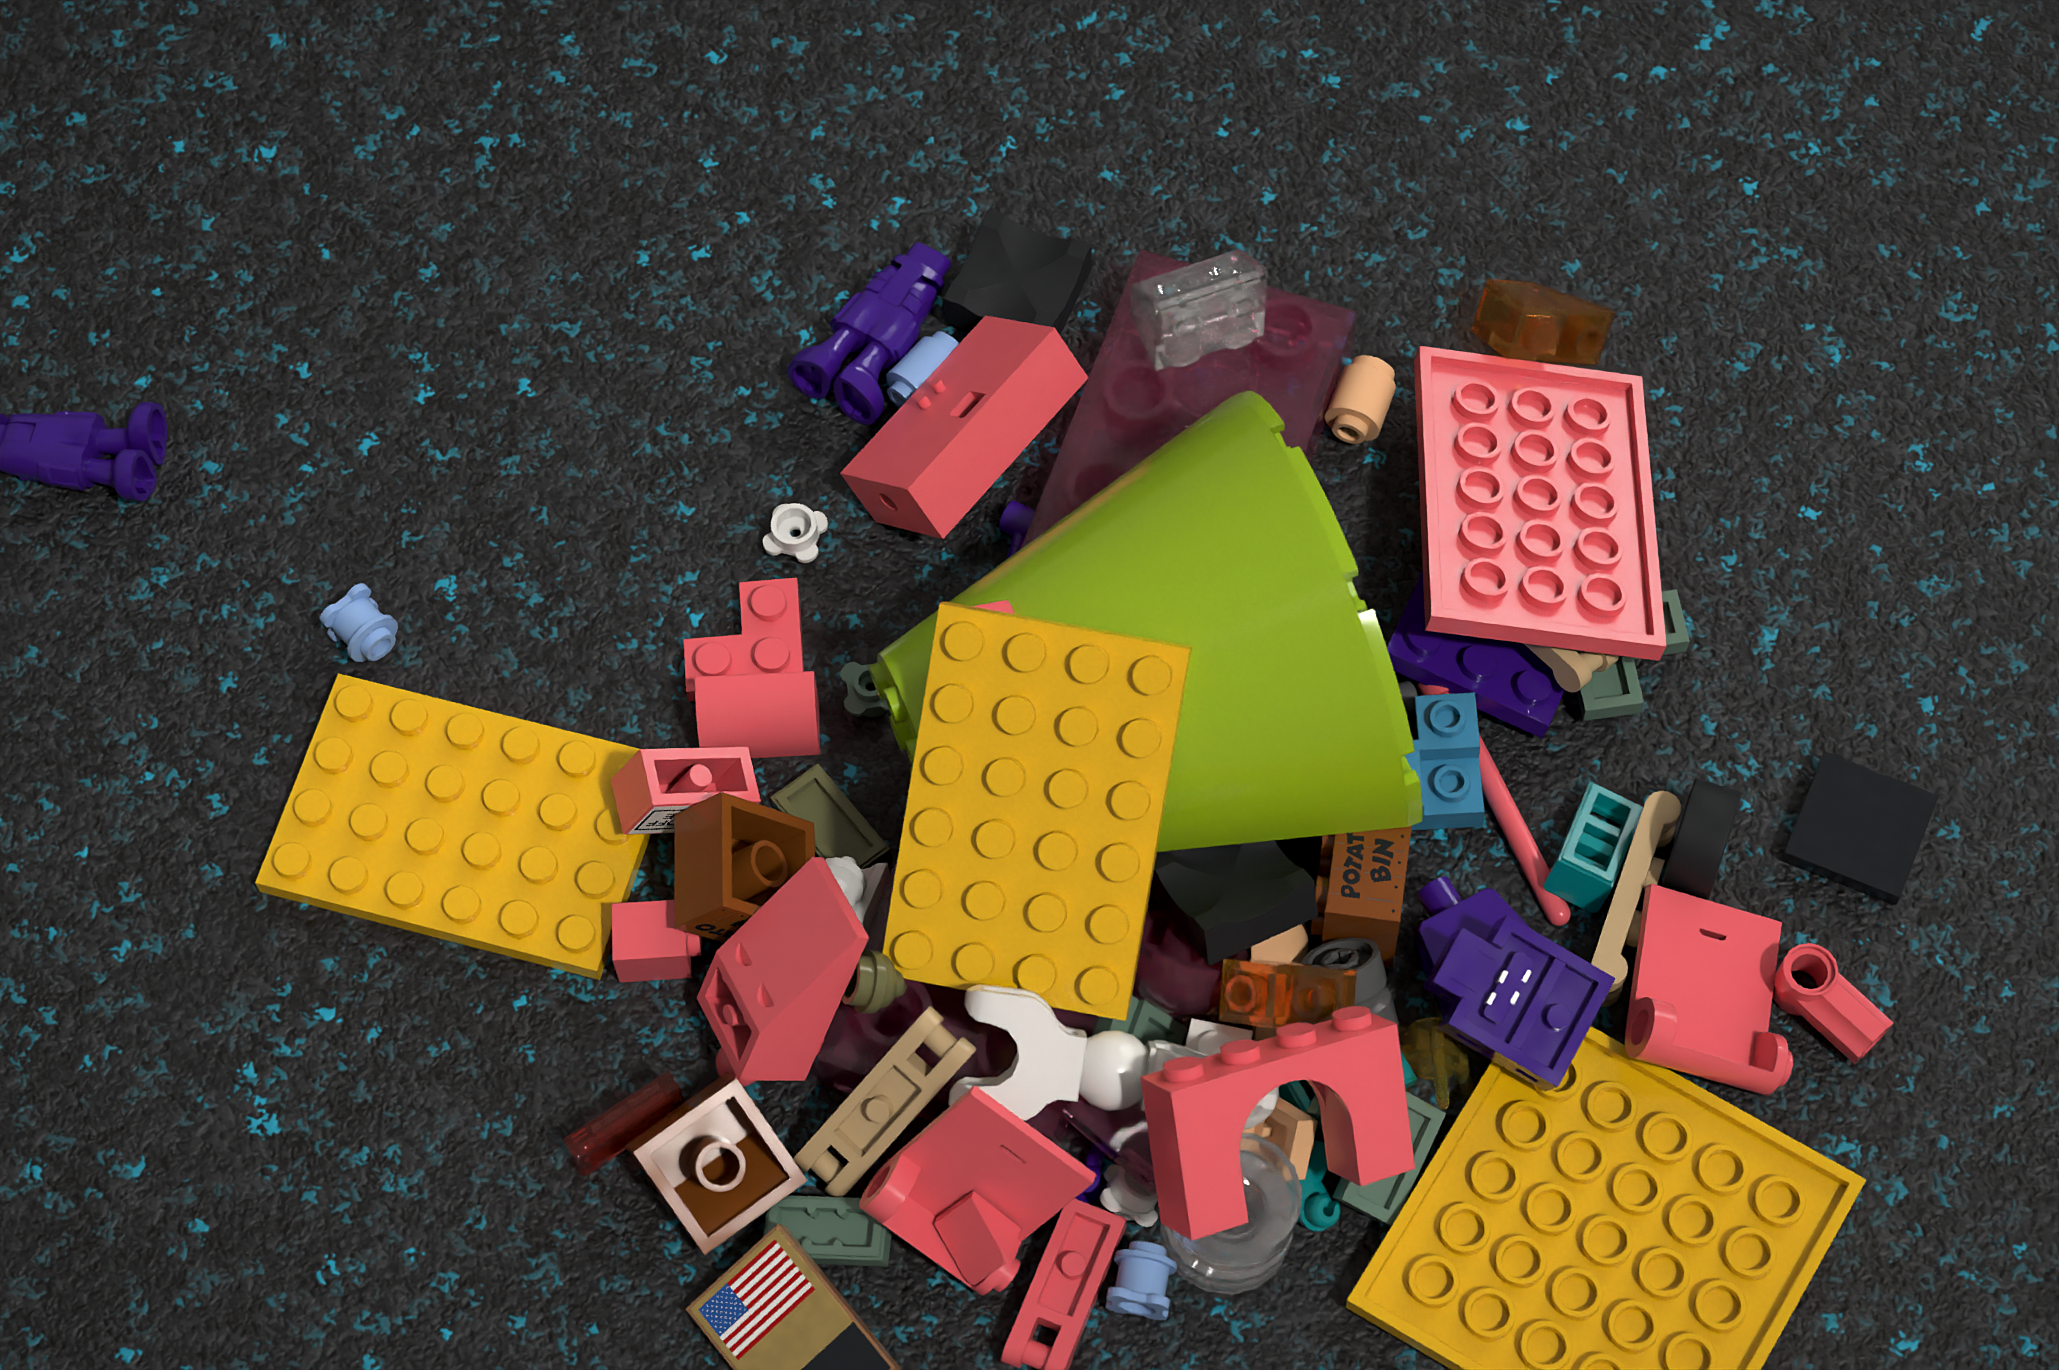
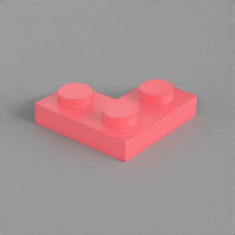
M797 578L739 582L742 634L684 639L685 679L688 702L695 701V677L804 672L800 596Z

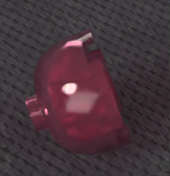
M1159 904L1157 911L1146 912L1133 989L1142 1000H1146L1153 1007L1171 1017L1202 1014L1216 1008L1229 997L1242 974L1249 952L1248 949H1245L1209 966Z

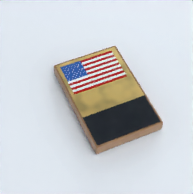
M777 1224L686 1308L733 1370H902L789 1229L782 1224Z

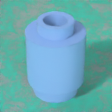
M937 331L932 337L924 336L886 374V380L889 385L887 393L892 402L900 409L959 343L942 331Z

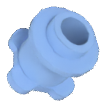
M364 583L353 586L346 596L337 603L327 606L320 615V621L325 627H329L327 631L328 636L333 641L343 640L348 645V655L355 662L376 661L384 657L393 648L396 641L395 635L398 630L397 621L391 615H383L378 610V604L372 598H369L371 590Z
M1133 1241L1130 1242L1129 1249L1118 1250L1114 1255V1261L1119 1265L1115 1287L1108 1288L1106 1308L1116 1313H1129L1154 1320H1166L1170 1299L1165 1297L1168 1278L1177 1269L1176 1262L1166 1257L1167 1249L1155 1243Z

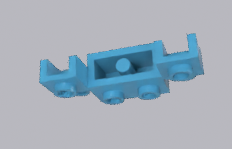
M1475 693L1415 696L1414 721L1416 740H1413L1415 752L1405 756L1411 769H1415L1420 779L1423 817L1422 822L1412 825L1411 832L1412 830L1482 827L1484 803L1479 762L1480 739ZM1316 836L1320 840L1323 838V836Z

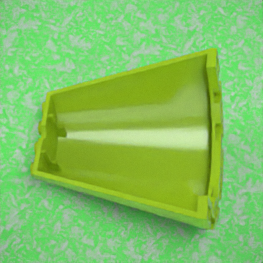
M1245 390L1228 397L949 601L956 604L976 606L1008 600L1017 615L1192 646L1157 852L1403 828L1422 822L1423 805L1420 779L1415 769H1411L1405 756L1415 752L1407 714L1374 609L1367 610L1364 600L1359 599L1352 582V578L1358 576V567L1331 505L1303 451L1299 446L1294 448L1286 446L1280 434L1281 431L1285 430V423L1272 406L1254 391ZM938 610L877 654L878 662L868 666L880 700L886 699L891 713L889 720L901 751L906 749L912 764L910 768L911 774Z

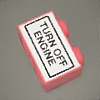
M748 747L640 749L611 779L623 835L674 833L675 814L720 792H725L757 804L761 802Z

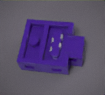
M1506 915L1495 921L1486 940L1479 938L1464 928L1452 933L1423 988L1450 1003L1437 1029L1546 1092L1559 1086L1616 978Z

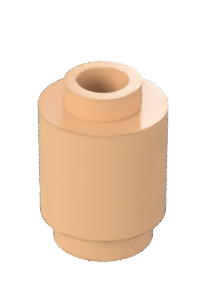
M1360 355L1353 358L1351 364L1342 369L1325 413L1327 425L1340 440L1359 444L1378 437L1396 390L1394 382L1395 372L1388 363L1373 356Z

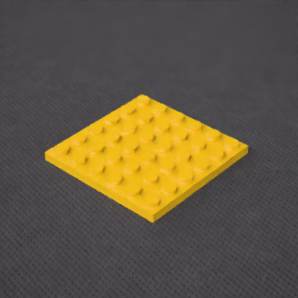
M1590 1026L1559 1086L1549 1091H1543L1501 1065L1491 1061L1348 1297L1346 1308L1451 1370H1761L1866 1179L1663 1066L1629 1057L1624 1044Z

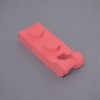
M1075 1198L1063 1207L1007 1339L1001 1362L1018 1369L1023 1364H1026L1038 1370H1069L1074 1352L1127 1227L1126 1218ZM1038 1324L1059 1332L1053 1347L1032 1340Z

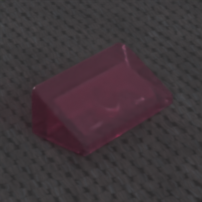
M1080 1094L1078 1095V1102L1067 1100L1058 1113L1153 1195L1157 1194L1145 1111L1140 1110L1138 1103L1124 1110L1105 1111L1091 1106Z

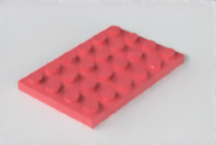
M1419 346L1414 359L1425 631L1660 661L1667 646L1642 376Z

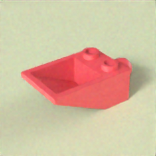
M812 857L716 951L698 993L697 1000L722 1046L716 1056L717 1072L720 1077L726 1072L738 1079L743 1087L749 1086L756 1081L806 1080L816 1055L823 1048L824 1037L868 942L869 936L823 857Z

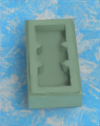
M786 1196L767 1210L764 1236L777 1224H782L789 1229L816 1264L888 1267L892 1231L859 1208L861 1198Z

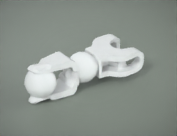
M978 984L966 990L964 1005L969 1015L976 1021L989 1023L1007 1030L1017 1044V1054L1011 1067L997 1077H964L958 1080L950 1090L948 1104L951 1106L975 1085L1023 1121L1037 1115L1046 1104L1055 1100L1078 1102L1079 1094L1091 1106L1105 1111L1124 1110L1137 1103L1140 1110L1145 1111L1141 1076L1163 1070V1064L1171 1059L1179 1057H1197L1201 1059L1211 1055L1163 1040L1148 1041L1147 1046H1145L1135 1036L1122 1031H1103L1087 1038L1085 1030L1066 1027L1058 1021L1051 1006L1034 991ZM1279 1087L1273 1089L1259 1101L1249 1115L1243 1130L1263 1123L1274 1111L1279 1097Z

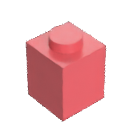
M675 900L612 904V960L620 983L692 978V957L702 956L703 954L702 936L675 928Z

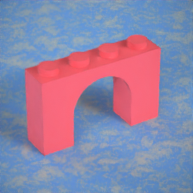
M1345 1007L1334 1011L1331 1020L1314 1025L1310 1023L1288 1024L1277 1029V1036L1261 1041H1231L1220 1047L1221 1053L1201 1059L1197 1057L1171 1059L1163 1064V1070L1141 1076L1161 1224L1193 1241L1249 1223L1240 1163V1142L1243 1129L1252 1110L1264 1096L1280 1085L1296 1080H1307L1317 1096L1329 1171L1361 1187L1415 1169L1396 1023L1371 1013L1367 1007Z

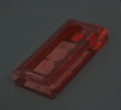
M666 1071L565 1137L563 1142L568 1154L581 1175L587 1176L627 1149L625 1144L682 1105L685 1101L680 1086L671 1073Z

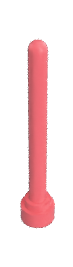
M1420 682L1416 686L1420 696L1450 694L1448 693L1449 689L1440 686H1426ZM1479 734L1482 792L1548 921L1555 926L1565 925L1571 916L1570 909L1564 899L1544 889L1549 868Z

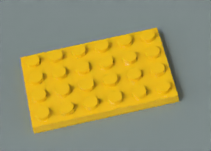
M943 601L939 603L882 952L889 957L894 968L902 974L904 979L967 990L978 984L1027 989L1036 992L1054 1008L1122 1021L1127 1020L1192 646Z
M338 673L255 884L262 893L600 980L612 947V904L628 902L651 834L623 835L611 779L640 749Z

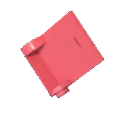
M1647 885L1645 888L1625 1031V1050L1627 1055L1634 1059L1762 1095H1770L1778 1086H1783L1788 1081L1792 1072L1793 1055L1788 1050L1787 1041L1782 1035L1768 1032L1782 922L1658 885Z
M974 1085L879 1169L865 1189L859 1203V1208L983 1296L992 1289L1001 1292L1010 1284L1020 1267V1261L1015 1257L1021 1242L1092 1185L1097 1174ZM975 1191L1022 1229L1009 1260L1002 1267L972 1286L962 1275L937 1231L934 1222L936 1217Z

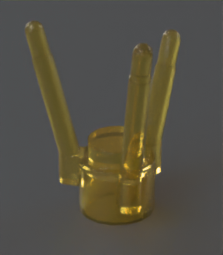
M1443 1018L1420 1019L1409 1026L1410 1044L1401 1046V1052L1411 1069H1417V1075L1420 1078L1434 1080L1436 1102L1439 1109L1445 1110L1449 1106L1448 1078L1453 1076L1455 1072L1464 1104H1466L1475 1090L1468 1067L1467 1047L1460 1045L1458 1040L1437 1029Z

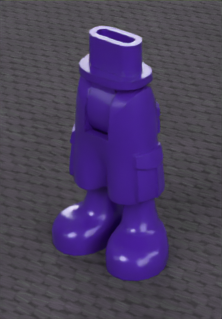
M915 242L905 255L897 254L891 260V265L885 267L880 272H876L861 293L857 292L849 298L846 304L836 313L830 322L833 334L826 341L819 345L805 348L795 354L787 367V374L794 386L808 397L814 399L825 398L834 386L837 404L849 418L860 424H873L883 412L885 405L882 391L878 385L879 373L882 368L889 369L894 367L911 350L912 346L916 344L920 333L919 328L931 311L936 297L944 288L942 278L951 267L950 260L942 253L920 242ZM862 351L839 374L840 367L850 352L858 353Z
M142 402L136 405L128 419V426L123 428H107L103 416L92 412L10 414L8 418L6 415L0 414V472L3 471L10 475L18 476L21 480L38 481L53 487L58 486L85 491V488H92L95 483H100L115 488L116 493L120 497L129 501H145L154 492L157 478L153 465H163L167 446L166 416L163 407L159 403ZM105 454H110V455H115V456H116L115 459H111V460H110V459H100V458L104 457Z

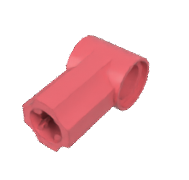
M1811 943L1797 945L1788 952L1775 973L1773 1000L1779 1008L1789 1014L1805 1018L1854 1064L1862 1059L1893 1025V1022L1838 972L1835 958L1820 945ZM1799 970L1808 973L1816 981L1817 988L1808 989L1798 985L1793 979L1791 971Z

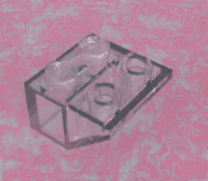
M1237 249L1131 284V317L1155 371L1172 365L1175 367L1187 366L1197 361L1202 355L1226 347L1230 349L1241 348L1250 344L1256 337L1264 335L1267 272L1262 263L1241 249Z

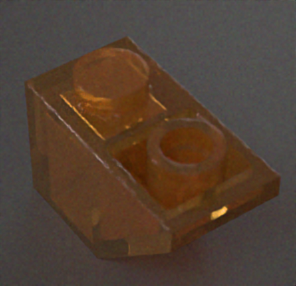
M1487 278L1471 332L1506 359L1598 365L1615 312L1610 308L1534 282Z

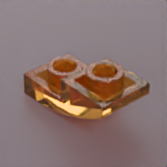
M1223 959L1219 1021L1279 1028L1293 1023H1310L1314 1025L1331 1020L1334 1011L1355 1005L1357 970L1267 960Z

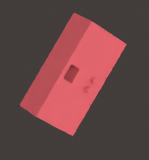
M985 315L840 474L875 522L944 539L1085 383L1088 376L1055 327Z

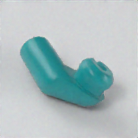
M1316 1139L1310 1155L1305 1180H1287L1284 1189L1297 1220L1304 1227L1318 1232L1335 1225L1339 1220L1341 1211L1338 1201L1331 1200L1322 1183V1179L1328 1169L1325 1144Z

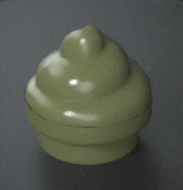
M866 950L862 953L841 1000L846 1005H853L859 1013L874 1014L880 1008L888 1007L894 998L902 996L906 992L907 984L902 974L894 968L888 956L878 951Z

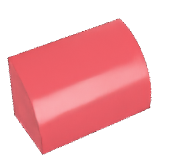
M814 671L695 677L696 719L700 748L748 747L751 758L820 755L819 697Z

